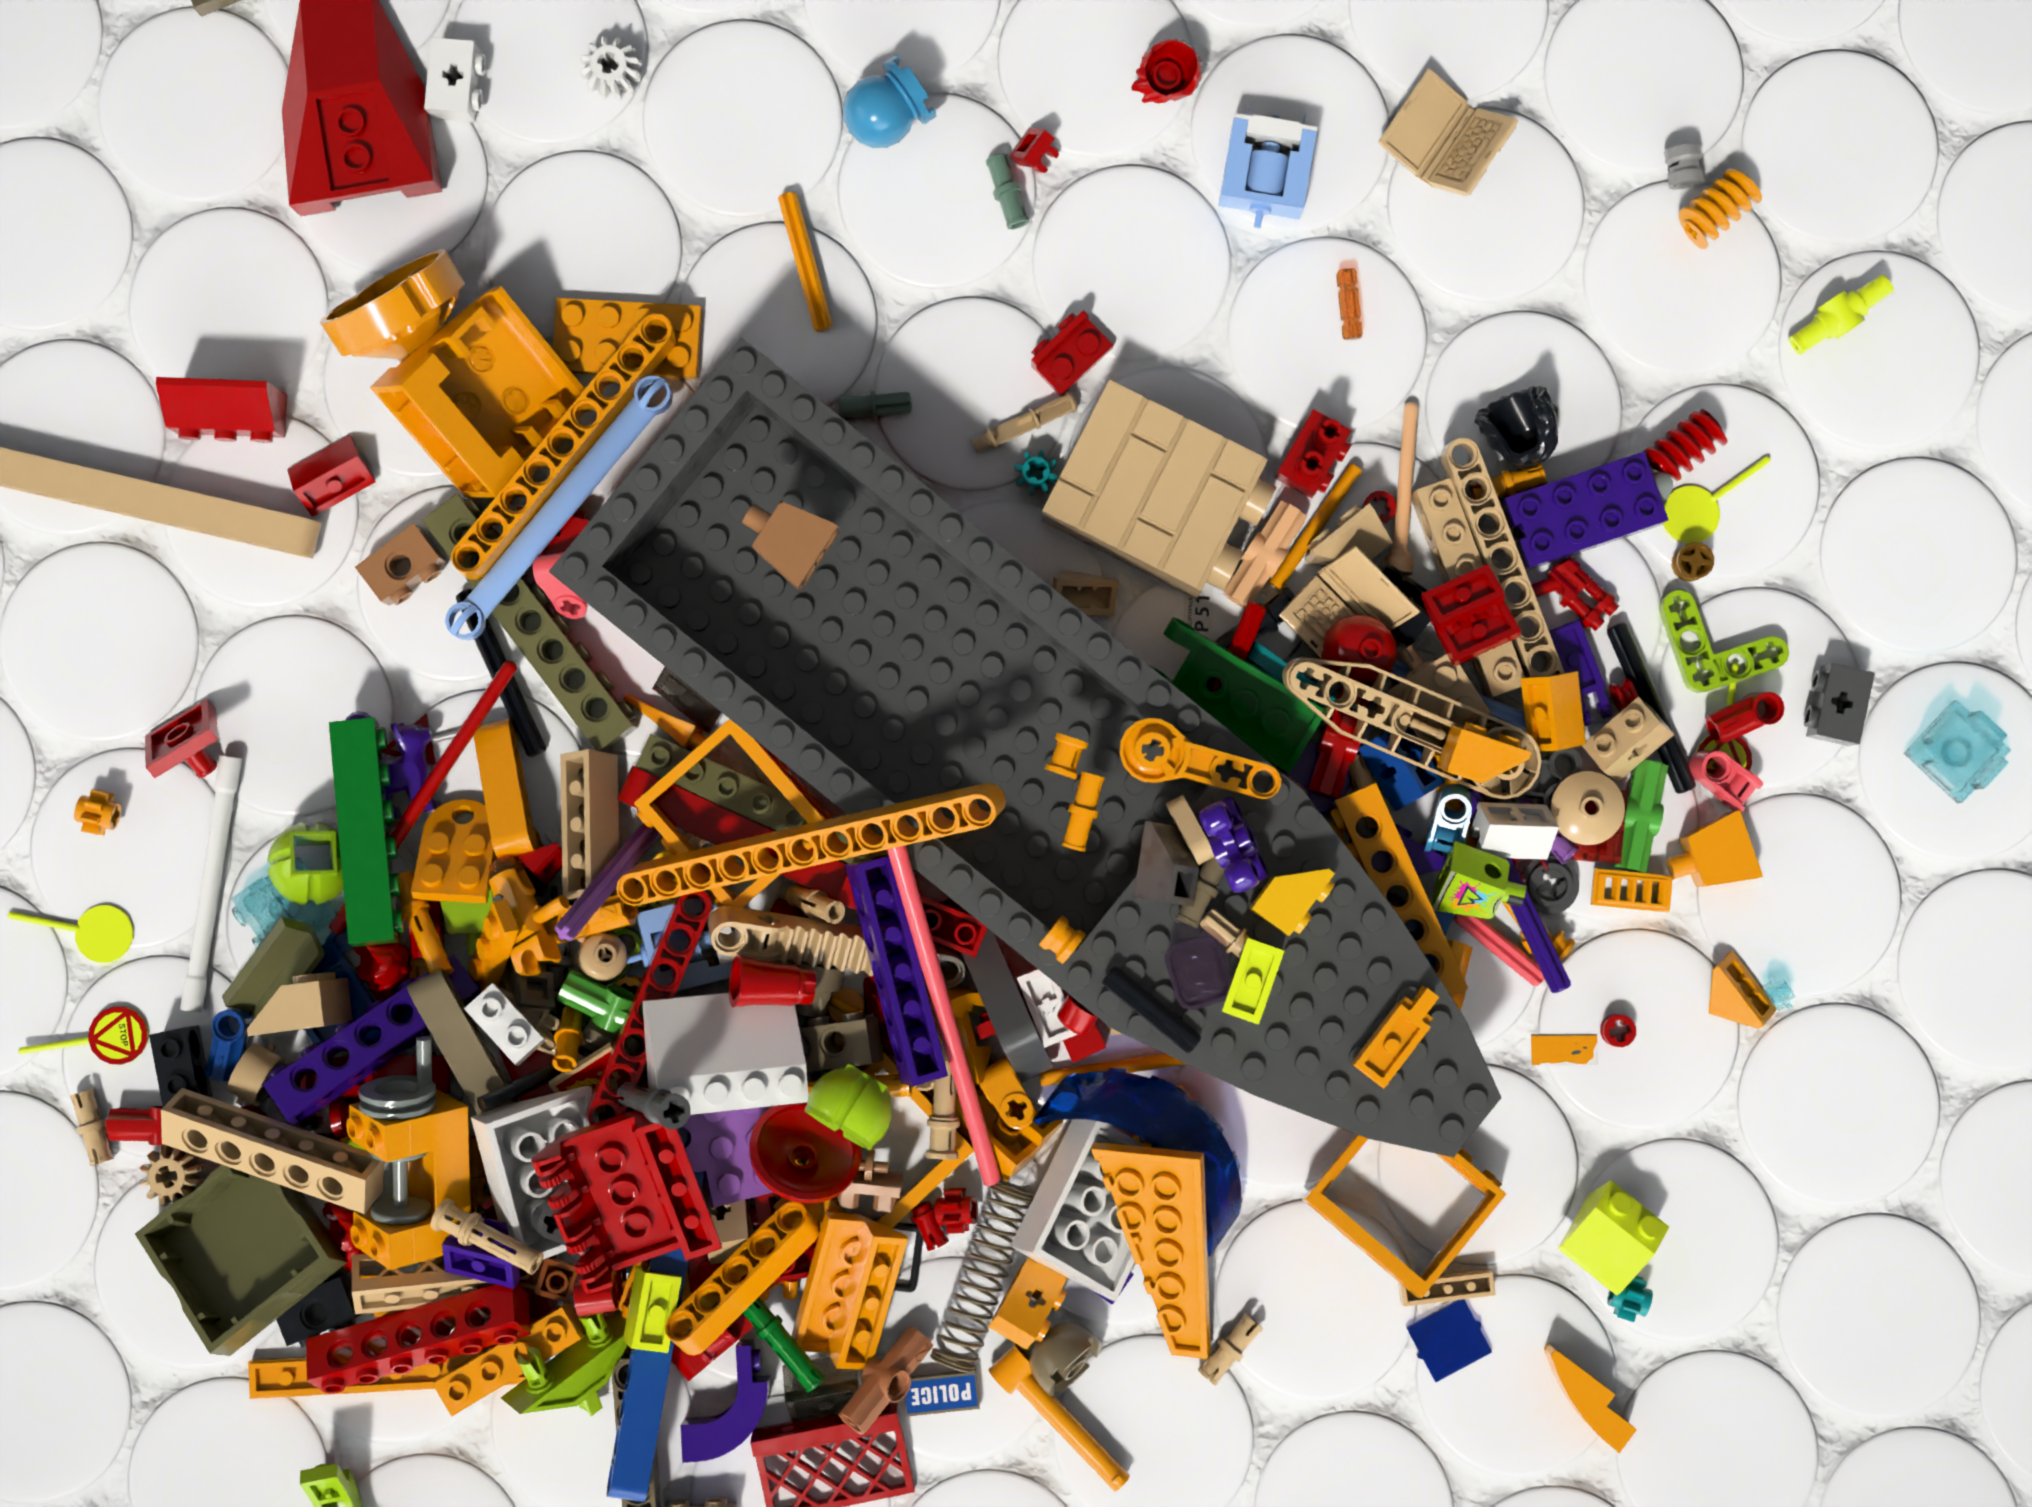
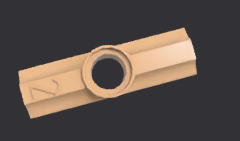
M1281 500L1261 533L1258 532L1241 558L1243 562L1231 577L1222 594L1243 608H1246L1249 601H1255L1269 577L1272 579L1289 552L1287 548L1299 533L1307 516L1298 508Z

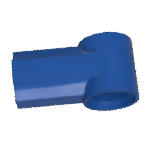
M230 1008L219 1012L213 1018L211 1027L213 1040L205 1076L210 1077V1079L229 1082L235 1066L246 1051L249 1038L247 1028L254 1020L251 1012ZM231 1015L236 1017L240 1024L237 1034L232 1032L228 1026V1019Z

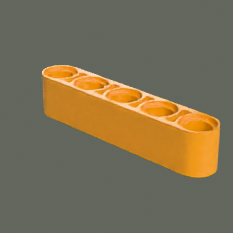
M790 1201L783 1204L670 1315L665 1325L667 1337L688 1355H697L705 1351L815 1242L820 1232V1224L817 1219L800 1202ZM802 1220L801 1223L794 1228L795 1224ZM774 1247L773 1251L767 1255L768 1251ZM745 1274H747V1276L745 1277V1279L742 1280L741 1282H739L740 1279L742 1278V1276H744ZM718 1301H720L719 1304L717 1305V1307H715L714 1309H712V1307L714 1306V1304L717 1303ZM692 1328L691 1332L685 1336L686 1332Z

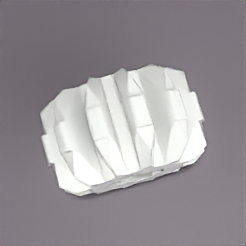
M602 36V46L599 48L595 44L589 43L588 48L592 55H581V62L586 67L580 70L581 77L588 80L586 84L590 92L598 90L600 98L604 100L608 97L610 91H612L616 100L621 99L620 90L622 89L633 94L634 89L630 81H641V75L636 70L642 66L640 58L634 57L636 53L635 48L632 45L624 47L623 40L619 37L610 45L607 37ZM612 63L617 65V70L614 71L611 68ZM605 67L611 68L612 73H606Z

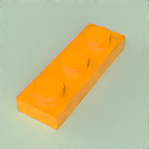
M507 899L492 902L488 916L484 919L481 936L476 941V950L473 958L469 961L470 976L473 981L478 982L481 993L492 983L497 986L499 985L519 932Z

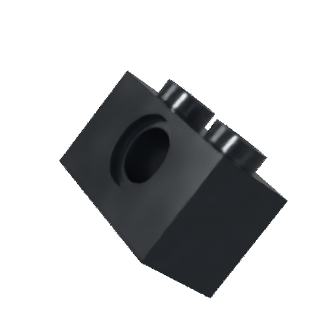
M350 1272L322 1282L276 1319L286 1346L299 1342L300 1347L303 1348L306 1347L307 1338L321 1335V1332L331 1328L335 1331L356 1325L355 1319L362 1314L355 1315ZM315 1303L321 1304L326 1309L327 1316L325 1321H320L314 1317L312 1309Z

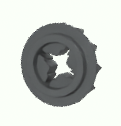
M1549 855L1548 859L1545 860L1549 871L1546 870L1540 859H1534L1524 867L1522 875L1527 882L1524 885H1526L1536 910L1544 914H1556L1566 910L1574 903L1579 892V879L1575 869L1569 862L1562 865L1555 856ZM1542 871L1544 874H1547L1549 879L1563 878L1562 881L1554 886V896L1556 899L1548 891L1536 892L1535 889L1544 883Z

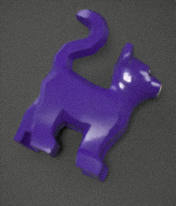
M358 711L348 715L346 720L371 718L368 713ZM396 722L391 724V730L401 756L392 759H382L383 764H389L391 785L385 786L386 800H392L393 793L406 790L410 802H412L430 774L425 750L427 744L432 740V732L428 727H420L415 724L404 725V723L398 724ZM432 798L423 812L438 808L440 806L439 801ZM393 805L394 818L401 817L400 808Z

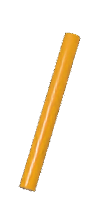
M1352 463L1347 467L1272 579L1269 580L1268 583L1278 590H1281L1308 551L1307 546L1320 534L1362 473L1359 467Z
M1165 1053L1049 1070L1039 1076L1042 1087L1186 1065V1063Z

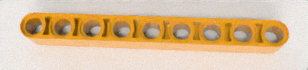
M653 313L642 319L456 544L451 553V561L453 566L464 577L477 580L486 575L633 398L637 383L642 378L652 375L676 344V335L670 320L666 316ZM655 328L667 330L665 337L659 341L649 339V334ZM638 355L644 358L640 367L636 369L626 367V362L630 357ZM616 383L620 385V391L617 395L613 397L603 396V390L608 384ZM593 411L597 413V418L591 425L585 426L579 423L581 416L585 412ZM569 439L574 441L570 452L566 454L556 452L557 445L562 440ZM539 468L550 469V475L544 482L533 481V475ZM525 496L527 502L524 508L519 511L510 510V503L513 498ZM494 524H501L503 526V532L500 537L494 540L487 539L486 534L490 526ZM472 552L479 553L477 565L472 568H464L463 560L465 556Z

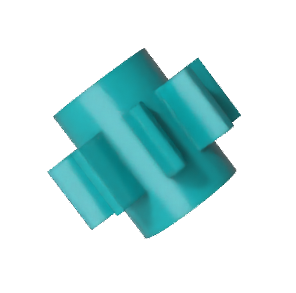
M1040 450L1038 457H1031L1029 453L1024 452V460L1026 461L1024 465H1014V470L1022 473V477L1016 481V486L1026 484L1029 487V496L1033 495L1035 489H1041L1043 493L1048 494V481L1057 482L1058 480L1057 475L1050 473V469L1056 466V460L1047 462L1043 459V450ZM1031 466H1035L1037 470L1044 468L1042 480L1038 481L1036 477L1028 478Z
M1635 1276L1618 1295L1609 1290L1607 1304L1608 1306L1615 1307L1613 1314L1617 1315V1318L1634 1323L1636 1314L1643 1317L1648 1314L1652 1303L1653 1291L1645 1288L1647 1281L1643 1280L1642 1277Z

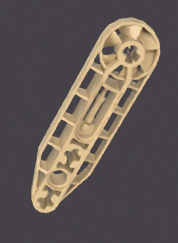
M1300 657L1288 662L1283 669L1282 678L1287 690L1336 732L1490 797L1504 800L1519 797L1528 791L1539 777L1542 764L1540 748L1533 737L1527 732L1373 665L1361 662ZM1322 664L1338 665L1342 667L1340 671L1336 673L1334 671L1322 667ZM1351 667L1369 668L1379 672L1372 687L1348 678ZM1298 671L1305 672V674L1319 681L1316 686L1297 679L1296 674ZM1387 676L1412 686L1405 701L1382 692ZM1340 681L1344 688L1343 695L1338 700L1332 701L1329 697V689L1332 684ZM1420 691L1446 701L1438 715L1416 707ZM1356 697L1372 701L1376 704L1373 711L1354 703ZM1310 698L1324 704L1323 711L1320 712L1307 699ZM1456 705L1479 715L1474 725L1485 728L1487 719L1499 723L1487 726L1485 736L1498 740L1501 733L1522 741L1520 748L1530 751L1531 755L1529 760L1484 783L1470 780L1473 784L1471 785L1462 781L1461 776L1455 774L1450 776L1429 767L1428 764L1435 752L1442 754L1443 748L1405 733L1408 727L1432 736L1436 740H1446L1448 737L1446 731L1420 722L1418 719L1413 718L1412 715L1413 712H1416L1451 727V725L1464 728V726L1449 721L1453 707ZM1334 709L1358 719L1353 735L1341 730L1329 719ZM1368 723L1391 732L1386 748L1361 738ZM1402 737L1424 746L1420 762L1394 752ZM1523 769H1527L1530 771V773L1527 774L1522 771ZM1500 779L1509 780L1510 791L1502 793Z

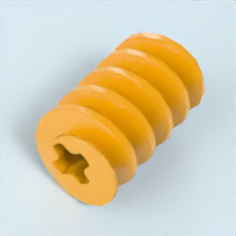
M1728 169L1722 178L1716 179L1712 183L1711 188H1706L1701 193V197H1695L1690 202V206L1684 207L1679 211L1680 224L1689 239L1700 249H1706L1708 242L1705 235L1712 240H1716L1719 237L1716 226L1721 230L1727 231L1730 228V223L1726 217L1736 222L1740 220L1741 214L1738 207L1744 212H1749L1752 209V204L1748 198L1759 203L1762 201L1761 192L1748 176L1738 170Z

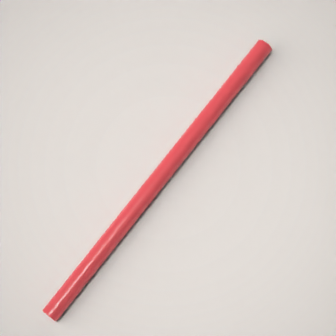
M906 845L887 849L983 1184L986 1186L995 1185L1001 1181L1000 1172Z

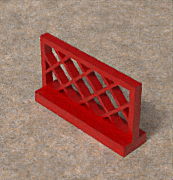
M889 1402L863 1435L855 1432L844 1423L838 1415L840 1412L754 1429L750 1444L753 1457L756 1458L766 1507H775L773 1496L780 1486L798 1496L792 1506L788 1507H845L914 1493L915 1486L902 1430L898 1402ZM894 1431L897 1443L889 1454L872 1444L878 1434ZM870 1436V1437L868 1438V1440H865L864 1438H862V1437ZM853 1440L862 1446L853 1462L836 1452L842 1441ZM834 1443L831 1448L827 1446V1444ZM816 1447L826 1454L817 1469L800 1459L805 1449ZM867 1450L885 1460L875 1475L858 1465ZM898 1451H899L900 1461L897 1460L896 1458H894ZM779 1454L790 1461L781 1476L767 1468L765 1457ZM831 1457L848 1467L839 1482L822 1473ZM889 1464L903 1472L905 1483L891 1486L881 1480L880 1477ZM795 1465L812 1475L802 1490L785 1480ZM853 1471L870 1481L862 1492L854 1493L844 1487ZM816 1479L834 1489L827 1499L817 1500L808 1494ZM770 1480H772V1481L775 1482V1485L773 1486L772 1489H771Z

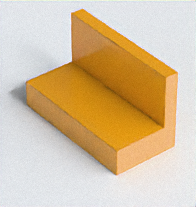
M1578 671L1520 678L1526 732L1533 737L1540 751H1559L1585 745Z

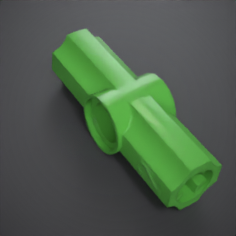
M1644 760L1633 769L1628 796L1624 797L1625 814L1620 826L1621 830L1613 867L1633 872H1647L1653 838L1658 834L1663 820L1664 807L1661 804L1669 765Z
M571 969L556 1000L591 1016L592 1021L602 1029L619 1033L635 994L619 985L609 984L606 986ZM642 1002L639 1005V1014L641 1018H643ZM631 1034V1036L642 1040L639 1035Z

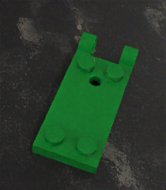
M1172 617L1163 634L1173 642L1190 650L1173 680L1157 668L1149 666L1264 759L1290 774L1322 719L1287 690L1282 681L1199 633L1186 622ZM1215 677L1220 680L1221 687L1219 690L1212 691L1207 687L1209 678ZM1310 698L1307 699L1320 712L1323 711L1324 706Z

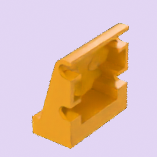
M502 286L491 288L483 293L397 367L389 368L370 386L371 390L464 497L495 498L523 465L524 459L537 448L585 390Z

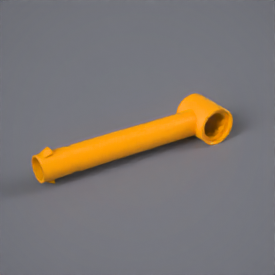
M1014 1344L988 1369L991 1376L1009 1394H1012L1017 1389L1114 1492L1119 1490L1128 1481L1130 1475L1055 1396L1050 1397L1040 1387L1032 1375L1029 1355L1020 1346Z

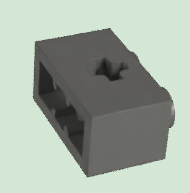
M1835 663L1822 665L1820 670L1815 672L1812 680L1811 689L1815 692L1813 705L1807 708L1804 717V726L1808 727L1806 737L1845 746L1860 744L1875 672ZM1833 698H1836V701L1842 704L1840 710H1837L1836 705L1831 704Z

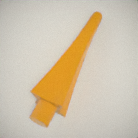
M630 694L624 696V700L650 718L682 747H686L691 751L693 747L697 748L707 739L701 734L704 731L703 728L660 711Z

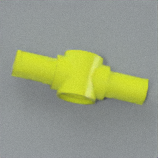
M1881 274L1856 291L1851 290L1848 293L1845 290L1817 309L1818 313L1814 315V320L1788 338L1792 348L1801 355L1825 338H1840L1865 321L1864 316L1868 314V309L1894 291L1892 284L1886 276Z

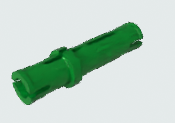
M759 1297L743 1312L744 1316L757 1330L755 1335L759 1340L764 1339L807 1393L815 1389L826 1378L781 1324L782 1318L778 1314L774 1316Z

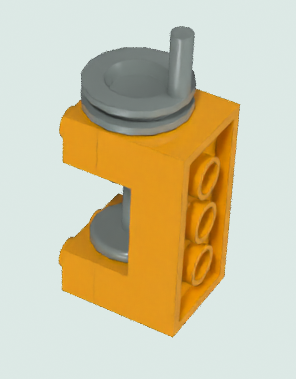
M429 1036L416 1038L417 1076L397 1075L368 1081L359 1088L360 1102L349 1104L350 1118L347 1120L346 1128L350 1140L369 1151V1154L374 1159L391 1162L393 1170V1197L378 1201L365 1214L353 1211L354 1225L351 1227L350 1235L356 1248L389 1270L443 1256L442 1243L451 1234L443 1230L436 1232L430 1227L432 1216L443 1200L449 1198L455 1202L456 1207L471 1214L468 1106L436 1089V1084L432 1078L431 1037ZM456 1219L452 1220V1222L457 1225H460L461 1223Z

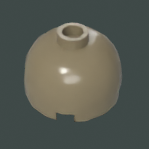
M1062 1322L1052 1328L1050 1327L1041 1342L1036 1339L1034 1341L1035 1346L1031 1350L1029 1359L1032 1375L1050 1397L1054 1396V1389L1060 1394L1090 1367L1086 1363L1087 1358L1091 1353L1097 1358L1103 1346L1102 1342L1086 1327L1075 1322Z

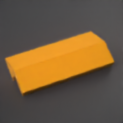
M825 1212L791 1335L803 1351L828 1353L836 1369L863 1370L866 1364L875 1358L908 1241L906 1235L860 1214Z

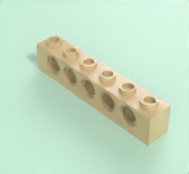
M1451 477L1417 489L1412 494L1411 500L1442 584L1484 566ZM1512 641L1471 659L1484 696L1493 698L1521 687L1520 678H1525Z
M181 1088L161 1109L162 1144L362 1214L367 1212L383 1191L384 1162L374 1159L368 1151L185 1088Z

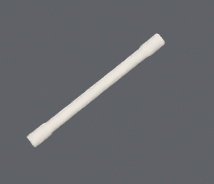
M219 756L215 781L216 793L188 973L184 981L180 1010L203 1012L207 988L206 975L234 795L238 788L241 758Z

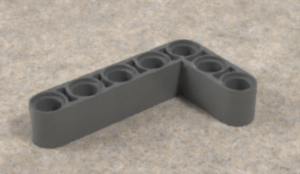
M951 898L940 902L969 914ZM987 928L976 958L964 953L962 955L999 1042L1022 1083L1053 1069L1054 1065L1046 1047L1044 1048L1037 1028L1025 1005L995 934Z

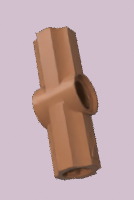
M909 1326L883 1358L871 1359L863 1369L861 1375L862 1385L838 1414L842 1421L855 1432L863 1435L889 1402L897 1403L901 1401L909 1391L911 1385L910 1375L933 1347L929 1338L924 1336L918 1329Z

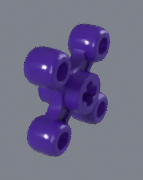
M1226 797L1200 810V822L1209 836V843L1217 862L1222 868H1225L1224 873L1231 889L1235 893H1241L1255 887L1259 882L1266 879L1268 876L1267 867L1259 854L1258 844L1251 828L1246 821H1243V815L1236 800L1233 797Z

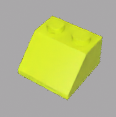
M1610 1180L1588 1194L1558 1249L1611 1292L1618 1295L1655 1255L1669 1226Z

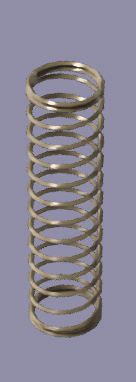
M1003 1182L990 1186L997 1193L1027 1203L1028 1206L1018 1205L988 1196L985 1197L986 1200L1001 1205L1024 1218L1025 1215L1015 1208L1028 1209L1034 1198L1033 1194ZM984 1210L981 1211L982 1214L997 1219L1017 1231L1019 1227L1011 1222L1022 1223L1023 1219H1014ZM976 1224L977 1228L993 1233L1009 1243H1012L1013 1240L1007 1236L1015 1237L1016 1233L1004 1232ZM971 1238V1240L997 1251L1010 1261L991 1259L969 1251L966 1252L967 1255L991 1264L1005 1275L982 1272L965 1265L961 1267L966 1271L976 1273L992 1281L1000 1288L982 1287L961 1279H957V1283L974 1288L986 1294L995 1302L973 1300L957 1293H952V1296L980 1307L989 1313L990 1316L973 1315L950 1306L947 1307V1310L972 1319L983 1326L985 1330L964 1328L946 1320H943L942 1323L973 1336L980 1344L964 1343L942 1334L937 1335L941 1340L967 1349L976 1358H965L938 1348H933L932 1354H930V1357L937 1363L965 1373L975 1372L976 1365L973 1362L979 1360V1355L972 1348L984 1346L983 1340L976 1334L989 1332V1328L981 1320H989L994 1317L993 1313L985 1306H995L999 1303L998 1299L990 1292L1003 1291L1001 1283L994 1278L1008 1277V1272L998 1264L1007 1265L1013 1263L1012 1257L1002 1250H1016L1012 1247L991 1244L976 1238Z

